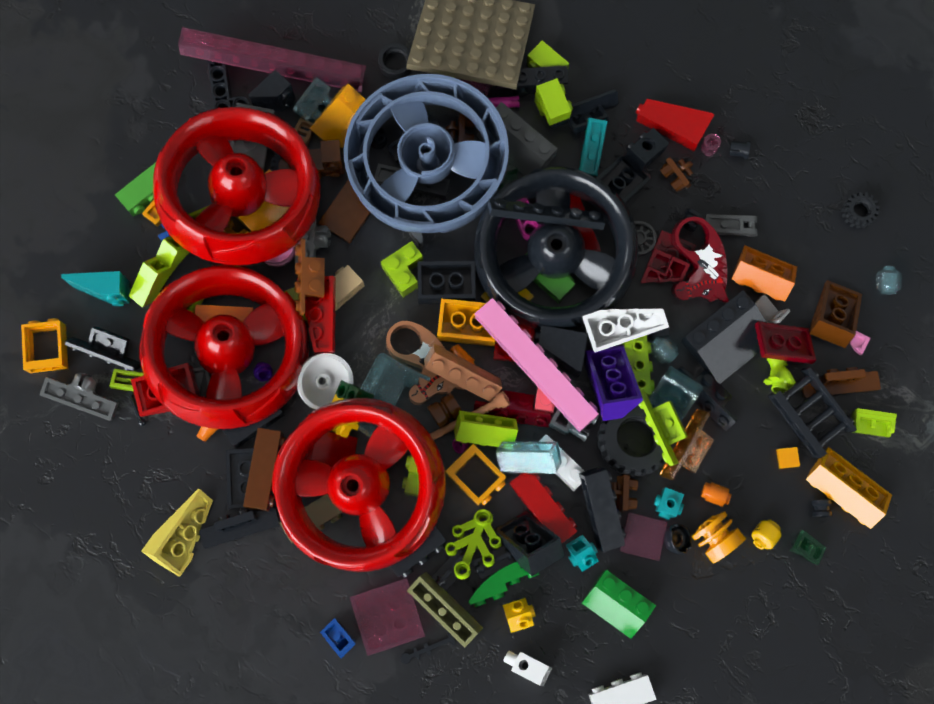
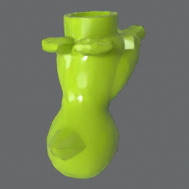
M766 358L770 364L771 371L770 376L763 380V383L772 385V391L785 392L796 384L793 375L785 367L788 366L787 361Z

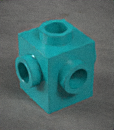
M665 487L661 495L657 494L654 501L655 511L659 512L660 517L668 520L677 517V514L681 515L684 504H682L684 494Z
M583 535L566 545L571 554L568 556L570 562L574 567L578 566L582 572L599 562L596 556L598 551L592 542L589 543Z

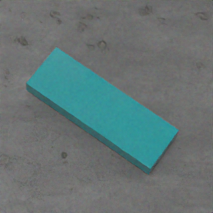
M588 118L579 170L597 177L608 121Z

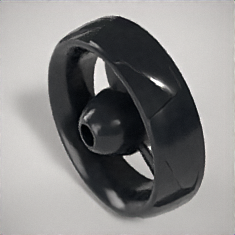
M545 167L536 169L530 174L503 186L492 199L501 198L506 201L525 202L536 196V203L570 209V195L577 196L593 205L606 219L614 239L615 257L600 251L586 250L583 235L576 226L542 222L530 234L527 244V255L513 258L499 266L497 243L500 231L507 218L490 216L487 205L477 225L474 241V260L483 289L490 300L493 298L496 302L500 301L504 305V311L509 316L513 315L519 324L532 329L540 330L541 325L571 331L585 327L583 316L600 309H613L626 294L635 276L638 261V235L628 207L616 191L608 188L588 173L575 168ZM557 245L560 249L554 250L552 246ZM575 273L585 284L598 290L592 296L579 303L563 307L539 305L518 294V292L528 287L539 274L551 279H561Z

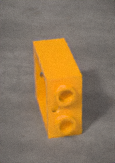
M52 318L48 319L47 322L29 321L28 324L21 325L23 370L29 373L68 369L67 346L64 345L65 340H67L66 324L59 319ZM57 330L59 358L34 361L33 333Z
M474 444L445 471L477 506L481 503L485 506L492 499L490 495L495 490L499 492L506 485L504 482L506 476ZM475 455L498 477L479 498L456 475Z

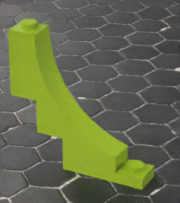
M208 206L199 209L195 212H192L189 215L193 219H195ZM171 236L163 239L156 256L143 262L129 297L142 308L151 304L169 276L190 252L180 246Z

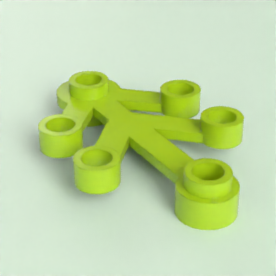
M486 509L478 510L473 520L454 526L452 529L453 536L460 540L449 542L445 546L447 555L454 556L457 554L458 549L468 545L463 560L454 566L455 575L459 579H466L470 576V563L477 547L482 555L483 564L486 567H491L495 563L493 554L489 552L481 537L483 530H485L490 538L489 544L492 549H499L502 545L500 537L495 534L491 526L493 522L492 513ZM475 528L472 534L462 538L466 531ZM457 530H461V533L456 534L455 532ZM494 540L499 541L497 544H492ZM450 547L455 548L453 551H448ZM487 558H492L490 562L485 561ZM466 570V573L460 574V571Z

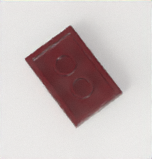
M759 321L755 324L762 358L813 364L816 361L809 328Z

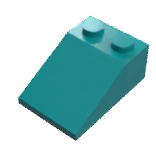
M120 271L61 274V278L73 288L110 303L112 306H124V303H130V281Z

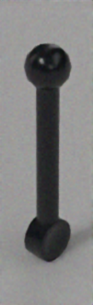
M126 391L125 396L131 401L139 419L138 424L144 426L146 420L139 415L138 407L133 399V392Z

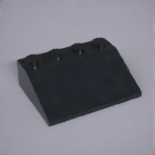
M743 290L687 334L681 342L700 365L721 384L760 352L755 324L758 321L766 322L756 304Z

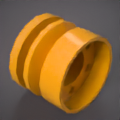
M725 511L707 519L692 535L694 540L701 536L704 537L698 543L699 547L707 543L710 545L705 554L713 564L727 556L746 540V537L739 528L731 531L727 529L732 524V519L722 523V520L728 515Z

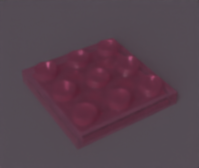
M407 578L350 597L367 656L425 637L414 598L407 591L410 587Z

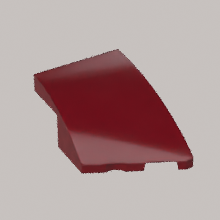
M661 230L640 280L641 283L683 281L690 263L676 250L670 233ZM679 238L681 245L689 251L695 250L697 245Z

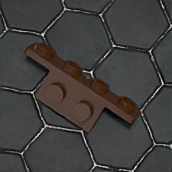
M858 367L846 368V371L840 372L839 369H830L819 377L831 395L881 389L878 371L865 372V369L858 370ZM810 383L802 389L804 398H809L816 393Z

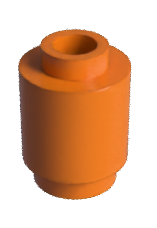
M706 482L701 492V497L705 498V501L723 507L724 504L728 505L732 496L728 488L713 482Z

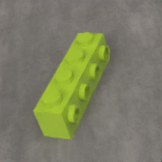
M647 335L624 342L622 345L625 348L640 392L645 391L649 397L652 391H654V380L650 379L653 365L652 361H649L648 354H651V343L647 342Z

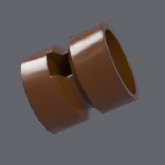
M451 393L442 397L440 403L434 402L427 407L439 428L447 425L449 419L455 420L458 417L459 410L462 411Z

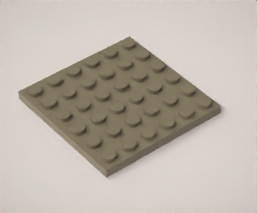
M425 0L408 57L407 69L516 89L535 4L514 0Z

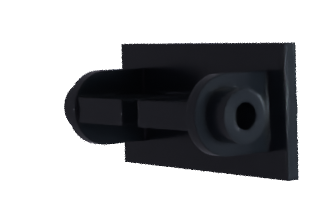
M505 545L490 552L495 559V563L491 567H486L483 564L482 557L473 560L481 579L517 562ZM487 558L485 561L490 562L492 558Z
M458 549L456 555L450 556L432 576L435 582L445 591L457 579L454 566L462 561L465 555L460 549Z

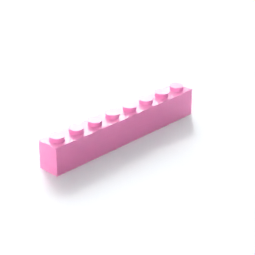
M492 298L475 313V318L580 433L599 415L596 412L598 411L597 407L591 401L588 403L585 400L582 390L578 387L574 388L570 383L571 379L569 376L557 369V363L552 358L548 359L543 354L545 352L538 343L535 345L531 341L532 337L525 329H520L516 318L513 315L509 316L504 311V305Z

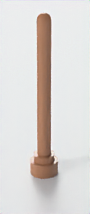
M502 391L496 394L493 401L472 412L485 414L495 408L499 409L509 406L510 401L505 392ZM457 420L430 433V435L435 440L453 431Z

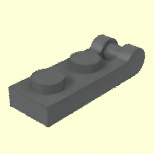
M705 215V220L715 229L718 235L758 236V229H756L757 216ZM744 223L748 224V228H744Z

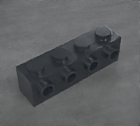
M601 466L580 472L579 477L597 548L602 552L625 546L624 538H626V533L620 525L621 513L616 508L615 501H617L615 491L611 488L612 476L610 472Z

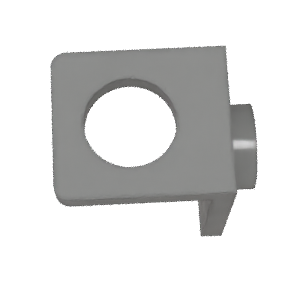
M762 295L755 302L767 323H780L790 312V309L778 311L766 295Z

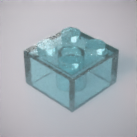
M670 366L649 400L653 408L671 401L680 421H682L701 393L703 386Z

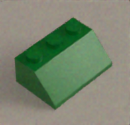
M608 570L602 572L582 601L583 605L630 639L642 627L656 607L654 603Z

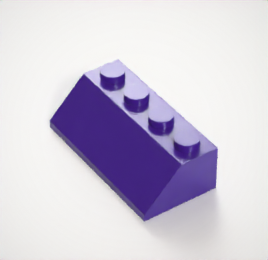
M624 346L610 347L595 353L593 350L585 351V368L602 420L623 418L643 401Z

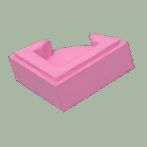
M856 331V335L850 341L851 347L861 356L866 349L870 337Z

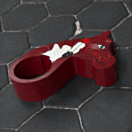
M688 217L680 220L672 230V243L676 250L694 266V270L687 275L685 281L676 282L672 286L673 296L680 300L702 297L709 302L719 299L722 302L728 303L729 299L725 292L727 285V261L719 235L703 218ZM689 221L700 224L704 229L705 245H702L699 250L689 251L680 243V229Z

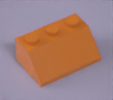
M744 245L733 271L732 280L739 285H746L758 293H765L775 300L785 302L795 284L797 266Z

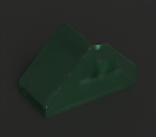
M801 530L796 535L789 551L802 555L811 563L819 565L826 547L807 532Z

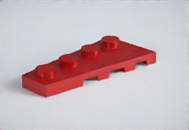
M324 276V297L305 296V316L309 324L313 351L316 354L335 353V276Z

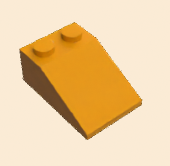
M349 84L343 86L309 129L323 141L339 140L341 148H343L350 122L366 99Z

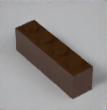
M257 429L243 507L270 511V508L274 507L275 495L272 492L273 469L278 452L286 440L281 431Z

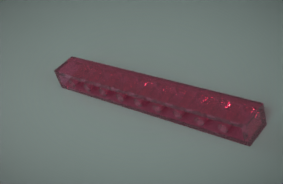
M184 27L181 30L178 42L180 55L266 73H272L276 70L285 77L338 88L349 84L357 92H362L366 71L365 65Z

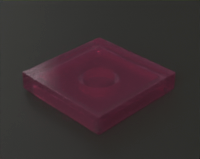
M628 513L624 529L626 533V538H624L625 546L620 548V552L659 561L667 522Z

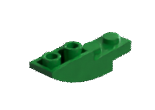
M514 562L489 577L475 591L469 603L478 607L486 604L485 599L493 597L494 600L505 597L504 592L508 591L505 583L509 582L511 586L521 582L520 578L527 575L529 579L540 574L538 572L531 576L520 567L518 562Z

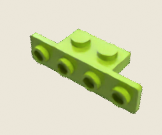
M641 391L643 401L638 405L645 411V420L655 433V442L663 450L662 456L667 464L669 463L670 466L679 464L671 445L688 436L672 402L668 401L653 408L646 392Z

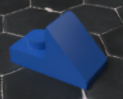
M335 618L320 632L340 658L356 644V640L347 633Z

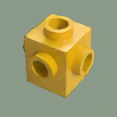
M526 598L503 605L511 633L534 626L532 617L536 615L532 604L528 605Z

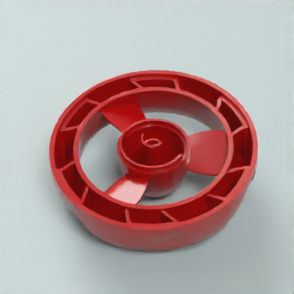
M219 107L191 117L174 132L166 145L161 149L154 168L153 196L162 225L168 234L184 249L202 259L215 263L249 265L264 262L283 254L295 246L308 232L315 220L320 204L321 185L319 172L302 137L295 128L283 119L269 112L266 113L256 109ZM229 140H246L262 144L278 153L291 169L264 173L263 169L252 157L243 153H234ZM199 152L213 166L208 176V190L212 204L193 219L184 210L179 201L178 183L187 163ZM264 202L282 207H290L280 219L262 229L246 233L223 232L231 216L241 217L250 215L257 211Z
M225 264L212 265L211 267L193 271L167 285L154 299L145 315L139 346L141 368L145 380L156 399L177 417L191 424L213 429H232L248 426L277 412L296 392L298 377L303 364L309 357V340L306 324L303 317L296 311L295 301L287 291L284 292L273 281L252 269ZM218 295L240 296L261 305L253 310L243 321L231 315H217L204 322L196 314L186 309L202 299ZM167 334L195 341L196 356L200 365L212 374L206 397L199 396L185 389L174 379L168 370L164 356ZM284 336L285 353L276 374L258 390L242 396L239 373L243 372L252 362L255 346L276 341Z
M370 398L338 400L310 413L282 444L272 475V492L275 495L282 526L289 539L314 561L353 572H369L383 569L396 564L416 551L435 528L444 505L446 491L443 460L434 439L427 429L402 408ZM355 422L378 425L367 443L364 454H353L343 457L333 467L316 460L306 459L314 444L323 435L336 427ZM409 450L417 467L419 493L411 517L404 527L396 533L392 521L380 506L385 502L390 491V478L387 469L398 462ZM355 481L358 482V489L355 487ZM328 494L332 503L340 511L349 515H359L360 530L366 546L345 545L322 533L309 518L304 508L302 497H316Z

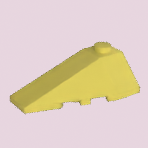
M197 489L152 535L142 549V552L159 565L180 577L193 558L194 553L192 551L195 543L200 538L199 530L207 519L213 500L202 490Z

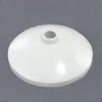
M331 353L316 354L303 364L297 381L298 393L309 407L317 410L326 404L332 403L341 380L353 384L352 370L348 363L338 355ZM322 377L323 383L319 384V379Z

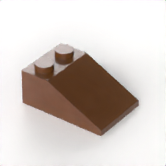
M827 280L815 310L809 334L846 348L856 335L862 294Z

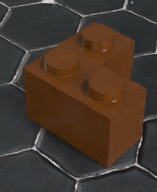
M339 140L320 141V149L309 150L320 178L322 176L339 177L341 174H345L343 152Z

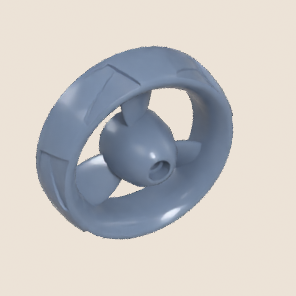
M439 74L406 76L379 88L356 111L347 129L344 143L345 169L352 188L362 204L383 223L405 232L447 233L470 223L484 211L488 205L489 198L492 199L498 191L501 183H503L508 167L509 145L507 132L495 106L484 94L470 84ZM425 105L447 107L466 116L477 127L484 142L463 141L454 143L448 131L439 125L429 123ZM393 116L399 126L405 131L399 140L397 148L401 169L379 186L370 171L369 151L378 130ZM451 171L467 178L476 179L463 194L448 202L432 206H418L405 203L414 191L417 182L424 185L436 184L447 177Z

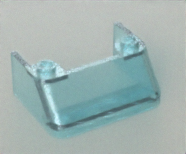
M381 353L375 359L361 389L375 395L373 398L375 400L396 405L405 386L413 387L418 383L419 377L427 381L430 380V377L385 353ZM358 423V429L369 438L378 427V425L372 423Z

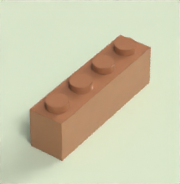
M433 344L424 359L425 369L489 402L493 401V398L502 389L501 378L436 344Z

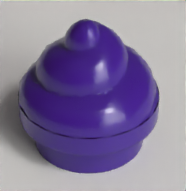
M259 362L254 367L253 374L259 381H267L272 377L273 369L270 364Z

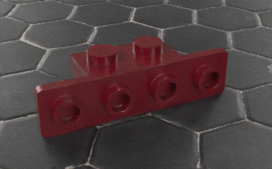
M501 390L500 392H505L510 405L505 408H495L485 413L486 415L513 418L519 424L535 425L538 427H549L552 416L551 412L533 410L535 395ZM475 401L474 410L486 405L488 402Z

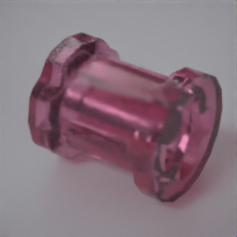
M709 134L705 137L701 145V151L704 155L713 156L717 152L721 144L719 136Z

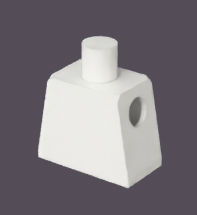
M508 651L504 658L505 663L513 666L511 671L540 686L545 685L552 670V667L522 652L517 655ZM524 662L528 663L526 670L522 668Z

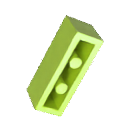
M459 410L454 428L455 440L481 446L488 445L501 449H513L518 433L517 421L513 418Z

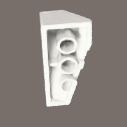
M663 308L600 309L583 316L586 332L588 333L594 353L669 327Z

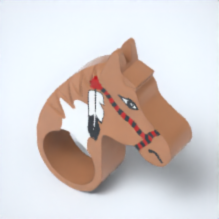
M400 321L389 329L386 347L394 359L422 370L418 384L414 385L409 391L411 403L422 405L437 394H449L453 389L464 390V388L425 369L424 359L433 344L445 349L439 339L419 324L411 321ZM407 328L413 330L419 336L422 346L409 355L396 352L391 345L390 339L399 329Z

